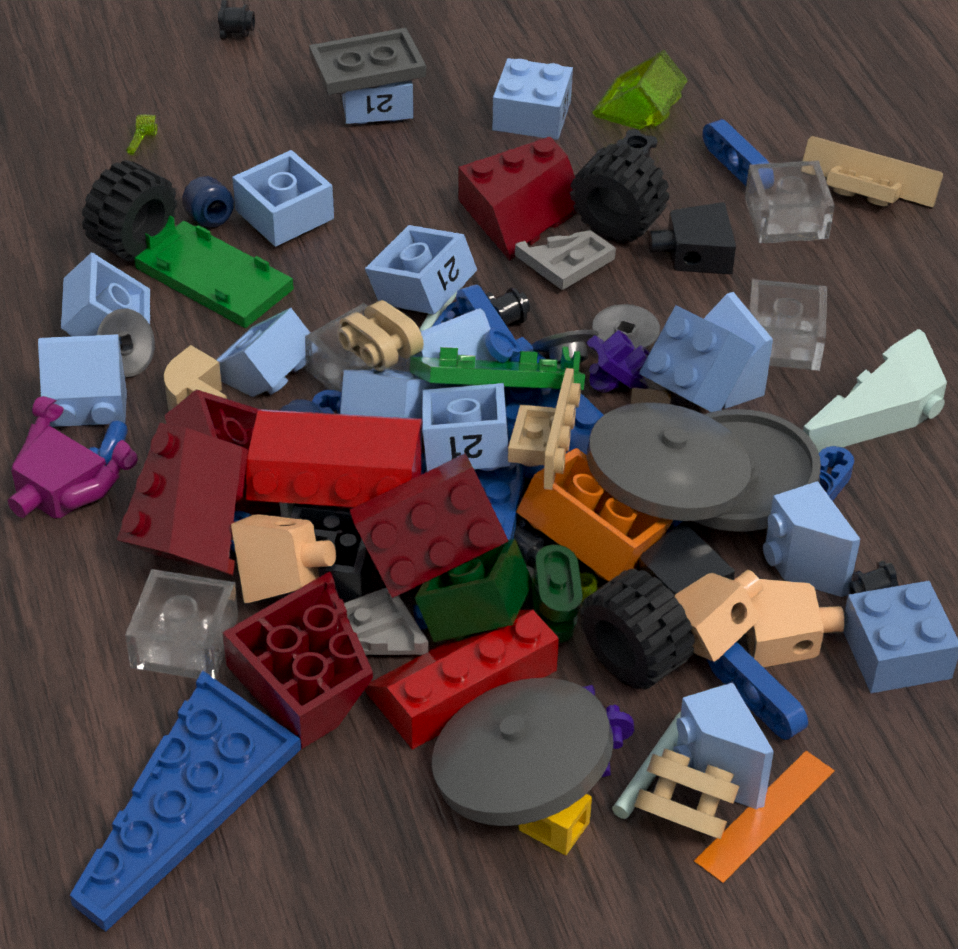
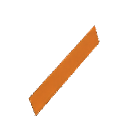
M805 751L767 788L764 807L758 809L748 807L723 832L721 839L717 838L694 862L724 883L835 770L808 751Z

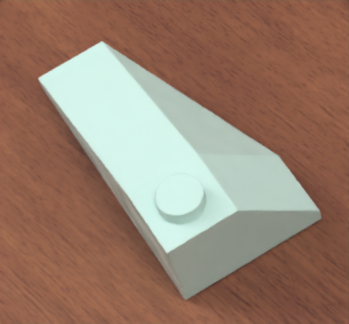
M917 329L892 345L882 354L883 359L886 361L872 374L867 370L862 372L857 377L858 383L846 398L837 395L804 425L803 431L813 441L818 453L826 447H845L917 426L927 418H934L940 413L945 403L943 397L947 381L924 332Z

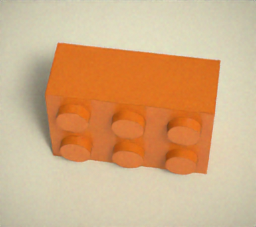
M577 448L566 454L563 474L556 473L552 490L544 489V468L534 474L516 510L519 515L529 521L533 528L542 531L559 545L570 549L579 560L593 569L597 576L607 581L612 580L625 570L637 569L640 555L664 537L673 522L670 519L659 518L637 511L611 496L599 485L592 475L587 463V455Z

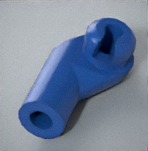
M122 421L111 422L102 441L101 448H89V450L104 458L106 465L112 459V453L117 443L126 439L128 429L125 423Z

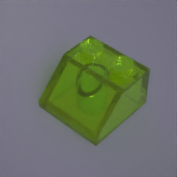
M662 50L617 76L592 113L597 118L639 130L652 123L654 126H657L669 117L670 112L668 110L682 97L681 90L688 79L666 51Z

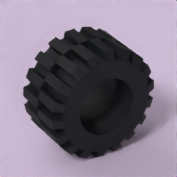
M616 143L609 144L607 148L602 147L575 175L570 187L573 190L570 192L571 200L575 202L573 205L575 212L580 213L582 216L580 218L584 224H588L592 228L591 231L595 234H602L604 239L610 241L614 238L618 243H624L626 240L629 242L635 241L649 229L667 206L669 193L666 190L669 186L667 180L662 178L664 175L660 167L657 168L653 164L655 161L650 156L647 158L643 155V151L638 148L632 150L627 144H622L619 147Z
M123 160L121 163L116 162L111 165L109 170L105 169L100 174V178L95 180L91 186L92 189L86 196V205L82 210V216L84 217L82 227L86 230L85 235L91 242L126 261L132 262L137 255L147 249L145 234L150 236L159 234L167 224L169 216L175 218L176 213L174 211L177 207L175 188L172 187V183L169 180L133 161Z
M636 569L625 570L593 592L581 603V626L589 646L605 668L625 685L629 684L635 689H649L686 662L694 652L693 644H695V638L691 631L693 628L685 614L684 608L669 588L667 589L656 577L652 578L648 572L643 570L637 571Z

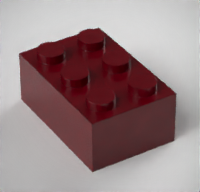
M465 453L350 509L355 527L392 598L508 542L507 536Z

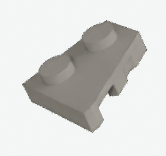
M591 230L574 233L570 236L547 237V245L528 247L526 241L515 244V256L561 290L566 289L613 261L616 252L614 246Z
M387 587L344 603L348 620L353 631L357 633L365 655H423L428 652V640L399 595L392 598Z

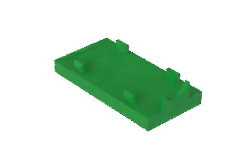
M169 216L167 224L159 234L155 236L145 234L147 249L135 257L136 269L245 329L294 289L293 278L269 266V262L258 256L252 257L212 236L209 230L199 225L195 227L186 221H182L175 227L174 217Z
M562 346L561 364H557L555 359H539V363H537L538 352L520 351L519 362L507 361L502 363L491 360H475V355H458V348L440 347L439 358L410 357L409 372L429 383L467 385L504 383V386L561 389L566 368L574 369V383L581 384V390H584L585 374L579 372L580 351H574L573 357L570 358L568 347Z

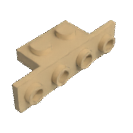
M811 136L808 139L800 170L827 177L825 184L833 186L834 192L845 196H854L855 193L868 196V202L880 206H887L888 202L893 204L898 198L934 207L943 178V173L815 136Z
M566 368L556 408L520 405L509 443L508 462L521 463L530 467L544 465V489L552 490L556 473L563 474L566 451H569L571 429H574L576 408H579L581 384L574 383V369Z

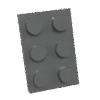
M407 28L309 45L310 59L327 95L344 94L352 90L376 88L380 85L401 81L408 82L413 79L426 77V64Z

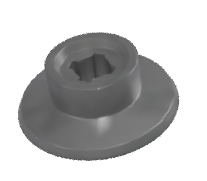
M629 304L613 305L603 309L595 316L592 324L593 330L599 332L598 337L603 341H606L619 329L627 335L635 348L640 345L647 348L658 338L660 333V324L651 312L642 307Z
M125 308L114 310L103 319L98 328L97 335L118 334L121 337L125 377H133L142 373L152 361L155 350L154 334L150 324L140 313Z
M576 330L559 333L536 341L532 344V347L538 352H549L550 359L557 360V364H561L562 346L568 347L570 358L573 357L574 351H580L581 363L588 359L586 342L594 335L598 337L599 332L595 330Z

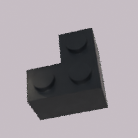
M294 503L290 518L309 520L314 526L316 541L330 540L335 546L336 559L332 566L319 567V577L329 571L331 572L335 581V589L343 603L365 596L374 562L355 527L350 512L352 508Z

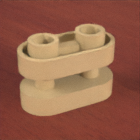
M384 300L367 306L364 316L355 312L339 322L337 336L343 348L348 351L350 350L369 367H373L377 371H384L397 364L398 355L407 359L423 350L422 334L415 322Z
M665 748L662 757L652 754L647 772L658 775L659 779L653 793L643 789L639 790L634 806L721 839L727 821L714 815L720 799L734 804L740 787L731 783L734 774L711 765H707L705 773L688 767L689 757ZM677 783L703 792L697 809L671 800Z

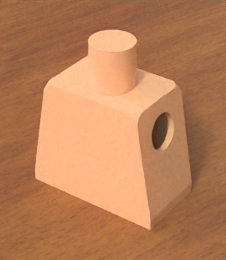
M256 514L231 524L244 603L296 591L319 578V567L332 566L335 562L336 550L334 544L330 540L316 541L314 526L309 520Z
M746 570L734 580L710 573L675 594V598L684 608L685 614L693 628L691 629L695 638L693 653L715 662L758 622L759 615L751 599L763 591V585L752 571Z
M760 579L763 591L751 599L759 615L758 622L745 634L749 654L762 667L815 658L820 653L824 633L843 632V608L841 606L819 607L815 587L810 583Z

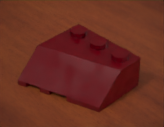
M547 137L458 167V200L510 261L516 257L515 244L526 241V243L532 245L540 240V234L549 227H558L576 214L573 207L575 202L571 200L570 192L573 190L570 186L575 175L568 155L551 137Z
M196 389L166 413L164 417L167 424L186 427L244 447L249 451L257 412L260 409ZM245 472L243 497L236 502L235 511H244L251 515H261L280 510L279 502L246 500Z
M159 423L157 431L151 440L150 450L142 472L138 476L128 510L123 517L117 540L154 556L233 575L235 561L229 558L231 540H233L231 524L234 523L235 504L243 497L248 449L186 427Z
M330 571L222 632L226 666L277 723L300 738L301 749L339 727L373 679V671L357 633L351 627L343 600H340L337 594L335 581Z

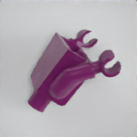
M46 396L38 397L32 408V413L37 417L35 424H31L25 443L12 464L11 471L16 493L8 499V505L21 518L27 516L36 507L53 518H62L79 507L104 498L120 477L118 474L120 470L132 469L137 464L138 457L136 452L124 440H121L115 446L112 459L106 465L104 458L49 426L50 422L57 420L62 415L64 408L54 404L57 401Z

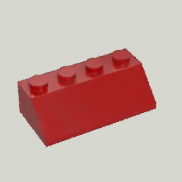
M260 409L257 412L247 455L246 500L356 507L421 475L422 419Z
M520 610L513 625L474 633L460 641L449 640L371 681L364 691L413 750L437 737L457 711L486 691L509 682L530 678H544L557 671L559 638L534 610Z

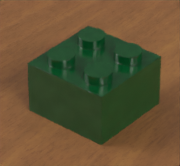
M514 538L423 583L415 600L434 642L447 639L460 641L474 633L513 625L533 581Z

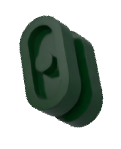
M548 545L541 548L535 558L534 574L532 576L533 583L529 589L531 610H534L557 635L559 643H563L571 639L575 633L578 620L577 615L582 603L583 595L579 565L576 555L570 549L561 545Z

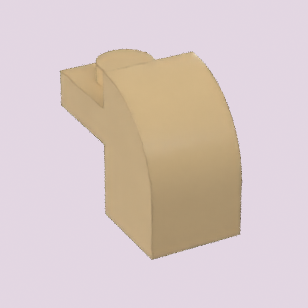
M192 345L178 354L167 365L164 372V383L169 411L196 389L227 399V396L220 392L222 384L219 361Z

